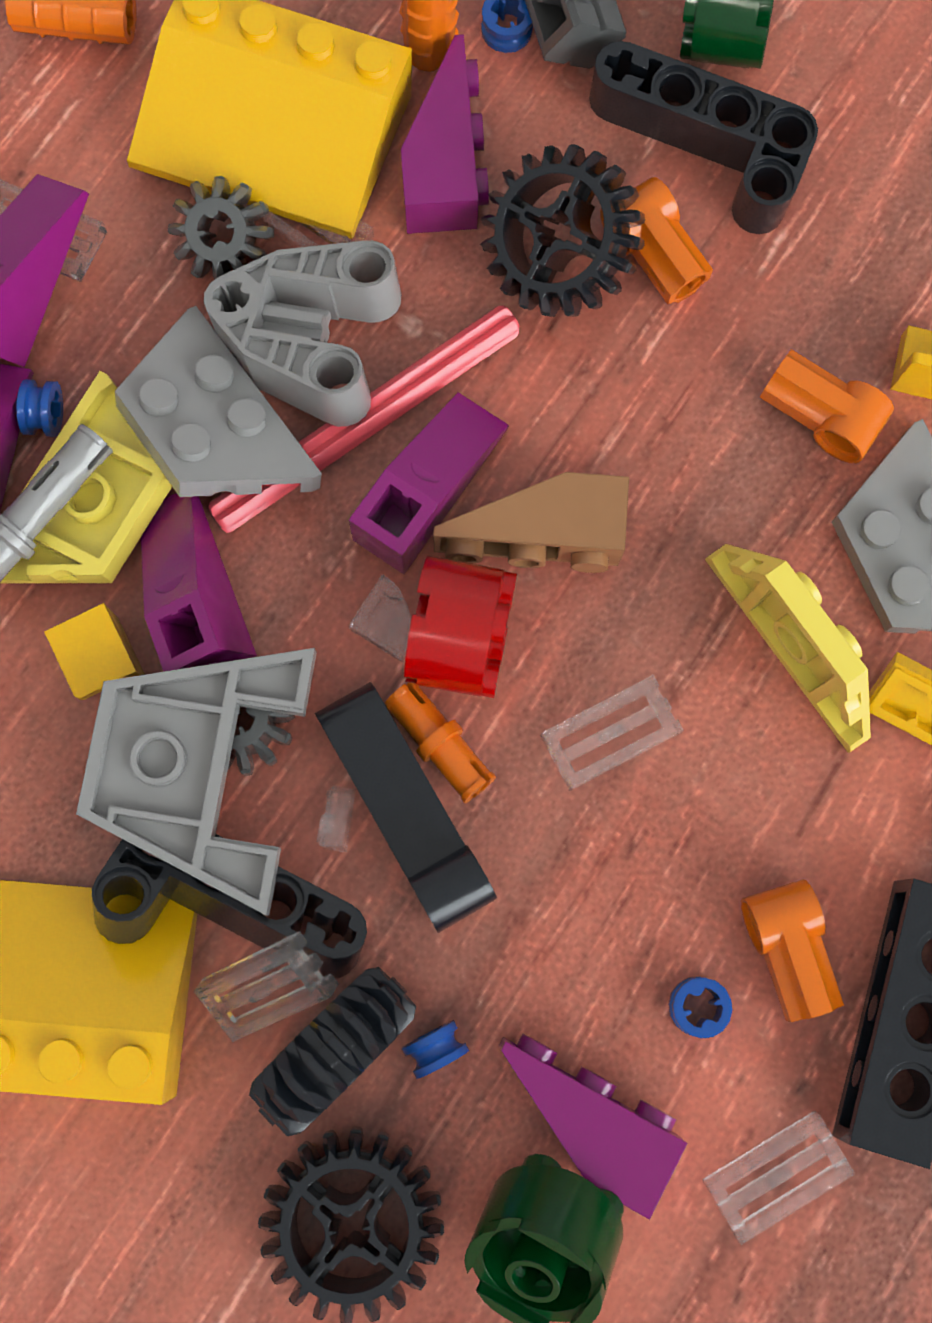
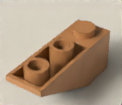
M564 472L434 526V552L445 553L446 559L466 563H479L483 561V556L508 558L510 565L521 568H540L545 566L546 561L570 562L571 569L579 572H605L608 570V565H619L625 551L629 477Z

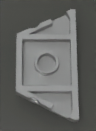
M197 306L187 309L115 390L116 407L179 497L211 496L221 491L231 492L235 495L262 494V485L299 483L300 492H313L320 488L322 476L320 470Z
M921 419L914 422L899 442L832 521L835 531L885 632L915 634L918 631H932V436L924 420Z

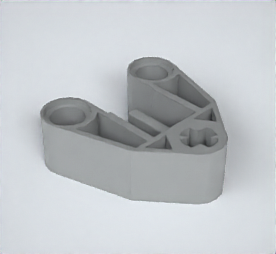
M371 240L280 249L221 275L209 284L204 292L203 302L215 332L258 389L337 427L356 424L367 415L371 407V395L360 357L349 347L327 343L330 335L328 326L331 319L339 320V318L368 323L381 322L389 319L397 312L401 305L402 295L395 260L388 247L383 243ZM338 384H347L339 389H331Z

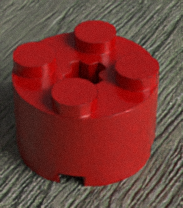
M427 556L417 593H421L416 614H412L404 666L405 682L473 696L494 698L506 643L509 612L511 611L517 573L506 572L505 569Z

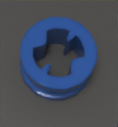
M525 0L484 1L481 23L482 37L487 45L495 51L503 53L516 52L524 48L530 41L533 24ZM506 14L517 17V25L511 21L510 28L501 27L498 25V16L504 21Z
M26 379L21 382L17 395V421L20 432L23 435H35L38 429L43 430L44 434L48 437H56L60 433L63 421V395L58 381H46L43 387H38L35 380Z
M691 977L678 983L671 992L668 1003L670 1017L675 1026L684 1033L698 1038H710L723 1032L730 1022L733 1011L731 998L726 989L717 981L705 977ZM704 989H707L714 996L708 1003L717 1006L715 1016L712 1020L700 1018L696 1026H694L686 1018L692 1011L683 1009L685 998L688 994L700 996Z
M454 1020L429 1031L402 1047L405 1056L410 1055L416 1060L417 1065L413 1070L416 1079L450 1064L469 1052L466 1043H459L454 1037V1032L458 1028Z

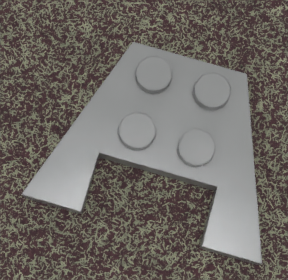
M315 648L104 681L76 815L260 913L269 916L281 848L215 837L240 707L305 717L317 654Z

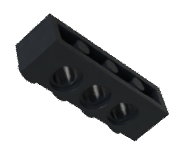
M913 878L897 880L893 883L832 1136L849 1145L930 1169L932 1162V974L923 965L922 950L924 945L932 939V884ZM919 1003L928 1014L929 1025L922 1037L913 1039L906 1027V1017L909 1010ZM906 1069L913 1079V1093L905 1103L896 1105L890 1094V1084L898 1072Z

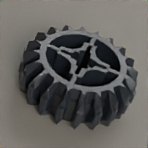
M571 144L563 156L559 148L553 145L545 146L542 163L531 154L522 156L524 172L522 176L512 170L502 172L505 183L510 187L506 194L498 191L488 193L492 203L499 205L496 216L488 214L480 218L484 226L495 229L494 236L487 238L480 245L484 251L497 253L498 256L486 269L494 276L506 275L500 289L505 295L509 296L520 293L518 303L520 307L533 310L539 304L541 314L549 317H555L561 307L566 316L576 317L580 314L582 301L591 309L596 310L602 307L601 287L614 295L622 292L621 284L614 276L618 270L628 274H633L637 271V266L632 261L624 258L628 248L641 250L645 246L642 238L630 234V228L640 226L645 222V214L638 210H626L637 200L639 193L631 185L620 187L624 182L626 172L617 165L606 169L607 157L600 152L593 151L586 158L582 147ZM572 183L568 192L562 190L559 197L550 206L540 209L533 206L550 189L561 184ZM595 195L600 202L604 216L602 241L594 236L590 224L591 216L595 209L591 202ZM544 220L557 225L561 223L570 227V234L579 238L582 244L580 245L569 240L562 241V239L555 237V230L546 226ZM525 225L530 229L534 240L533 249L529 256V259L533 261L532 266H530L524 250L523 232ZM584 255L593 259L591 264L574 278L559 283H552L557 271L563 272L570 260L576 256Z
M379 967L365 970L254 1079L249 1096L260 1107L258 1111L272 1126L276 1124L286 1136L297 1135L304 1131L380 1056L414 1019L416 1005L405 994L407 992L406 989L394 977L390 978Z
M353 1127L351 1129L348 1149H341L338 1135L334 1130L326 1131L323 1135V1148L325 1151L323 1156H320L314 1145L309 1141H305L298 1148L299 1158L305 1169L303 1170L294 1162L284 1160L278 1167L277 1172L290 1188L281 1185H269L264 1193V1199L280 1208L281 1211L262 1213L258 1220V1227L268 1232H277L280 1235L270 1238L263 1243L260 1249L263 1258L270 1259L284 1256L285 1258L274 1269L271 1279L274 1284L278 1285L286 1282L292 1276L296 1278L298 1283L289 1297V1301L294 1306L301 1304L309 1292L317 1296L318 1299L313 1310V1317L317 1320L324 1319L330 1302L341 1304L339 1315L341 1323H352L355 1304L361 1303L364 1305L369 1321H377L381 1316L379 1297L382 1295L386 1297L392 1307L400 1310L406 1305V1296L399 1282L402 1280L411 1288L422 1290L426 1284L425 1274L414 1261L426 1265H435L438 1262L439 1250L433 1244L422 1240V1238L442 1236L444 1233V1221L436 1217L423 1216V1214L441 1205V1195L438 1191H427L418 1194L417 1189L429 1180L431 1172L426 1165L416 1168L408 1175L404 1172L403 1169L409 1163L413 1150L408 1145L401 1147L393 1160L384 1156L389 1142V1134L380 1132L374 1142L373 1151L362 1149L364 1134L361 1127ZM342 1169H360L376 1175L360 1191L352 1194L342 1193L331 1185L325 1188L317 1181V1179L330 1172ZM392 1188L398 1193L404 1204L409 1223V1234L402 1250L389 1241L390 1234L380 1225L377 1217L378 1210L383 1205L385 1197ZM301 1197L314 1207L312 1214L322 1223L325 1231V1240L312 1259L303 1247L298 1232L297 1213ZM372 1198L362 1227L363 1230H369L370 1234L366 1233L363 1235L355 1230L348 1237L344 1236L336 1248L332 1249L342 1219L334 1218V1214L340 1213L349 1218L356 1210L360 1212L367 1201ZM351 1256L362 1257L374 1266L378 1262L385 1266L384 1269L372 1275L360 1278L341 1277L329 1272L333 1271L343 1259Z

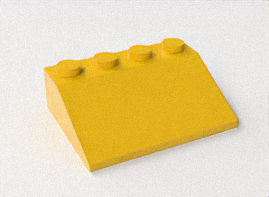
M174 0L161 27L127 158L128 166L188 187L193 182L198 181L208 189L210 194H212V183L216 176H223L228 179L230 195L235 187L240 183H245L252 188L247 206L262 201L267 204L269 213L353 240L412 95V49L260 0Z
M0 880V1092L163 1105L175 1098L178 1088L197 913L169 899L156 922L143 938L133 943L118 944L108 941L99 933L95 925L92 888ZM119 895L113 898L106 907L112 912L127 914L136 910L142 902L131 895Z

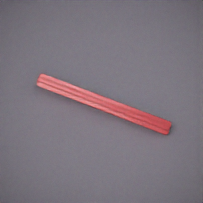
M497 306L370 393L371 407L367 415L358 423L341 427L325 423L300 440L299 444L317 468L322 471L516 338L520 327L517 319L506 306ZM299 483L262 485V494L235 495L225 491L209 503V512L219 527L226 533H230L300 485Z

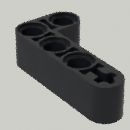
M624 41L610 43L603 47L596 57L589 100L592 110L598 117L612 124L744 173L733 200L732 213L734 220L740 228L754 234L769 233L778 227L796 192L817 139L818 126L816 119L810 111L797 104L633 43ZM665 101H676L682 106H673ZM720 121L732 122L737 127L726 126ZM776 141L785 142L792 147V149L784 148L777 144ZM754 191L766 192L774 200L762 199Z
M369 682L316 712L317 719L437 932L440 933L496 900L497 896L488 878L468 845H465L373 684Z
M123 839L97 876L92 887L95 925L99 933L108 941L118 944L133 943L143 938L152 928L169 899L298 967L325 979L341 978L351 972L357 964L367 935L366 921L361 912L352 904L279 866L272 900L283 902L290 908L292 913L290 916L278 920L267 918L259 911L215 888L208 887L202 881L167 862L147 855L142 849ZM119 895H131L142 902L136 910L127 914H118L106 907L113 898ZM308 916L312 919V922L307 923L305 934L302 935L299 932L303 918ZM333 933L340 934L344 938L343 941L340 940L336 944L335 948L327 947L323 943Z

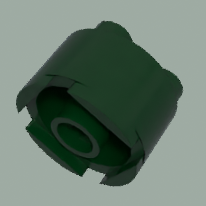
M685 0L683 12L685 27L680 59L761 69L774 0Z
M543 1154L529 1155L521 1166L506 1171L495 1182L466 1250L464 1263L467 1274L473 1267L480 1280L476 1292L491 1309L513 1323H549L550 1321L592 1323L600 1313L623 1240V1224L621 1220L624 1212L623 1203L613 1192L600 1189L584 1177L561 1168L560 1164L553 1158Z

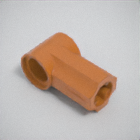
M651 177L634 187L637 189L639 197L626 209L638 210L645 214L646 220L643 224L630 228V234L642 238L645 246L641 250L628 248L626 255L632 254L667 304L679 303L694 294L702 284L708 281L713 269L679 223V209L669 188L657 177ZM601 208L600 219L602 226L604 228V216Z
M792 349L785 356L760 395L761 399L814 431L813 437L816 443L825 452L847 463L857 464L862 461L894 410L892 401L878 388L858 380L845 383Z
M802 879L742 898L741 910L746 929L757 952L765 957L785 1020L795 1022L811 1019L833 1012L835 1009L844 1006L821 936L825 935L826 929L822 909L808 881Z

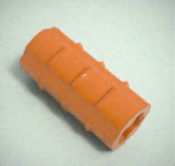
M5 0L7 21L14 32L38 34L42 38L56 36L69 38L71 41L75 39L97 41L100 45L104 42L130 45L135 36L137 21L136 0Z
M402 0L399 13L403 21L400 31L403 34L404 46L412 49V65L417 69L431 72L440 67L454 36L458 35L459 32L456 28L459 12L456 10L458 0Z

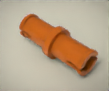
M414 683L404 684L385 701L384 704L388 711L392 712L419 745L416 753L424 762L431 760L461 796L460 799L464 804L478 796L496 779L495 774L487 769L460 736L463 732L462 727L456 720L448 722L419 685Z

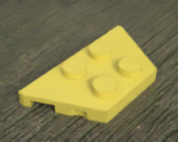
M99 371L25 488L45 464L64 446L80 424H84L99 435L113 450V453L94 470L67 504L57 512L34 538L33 542L37 545L34 548V555L29 560L21 558L0 583H113L172 488V485L116 407L115 390L118 387L102 371Z
M725 544L706 557L705 560L846 751L848 753L871 738L868 669L860 659L862 657L861 647L848 629L842 625L835 626L820 606L822 598L813 581L802 572L795 573L786 560Z

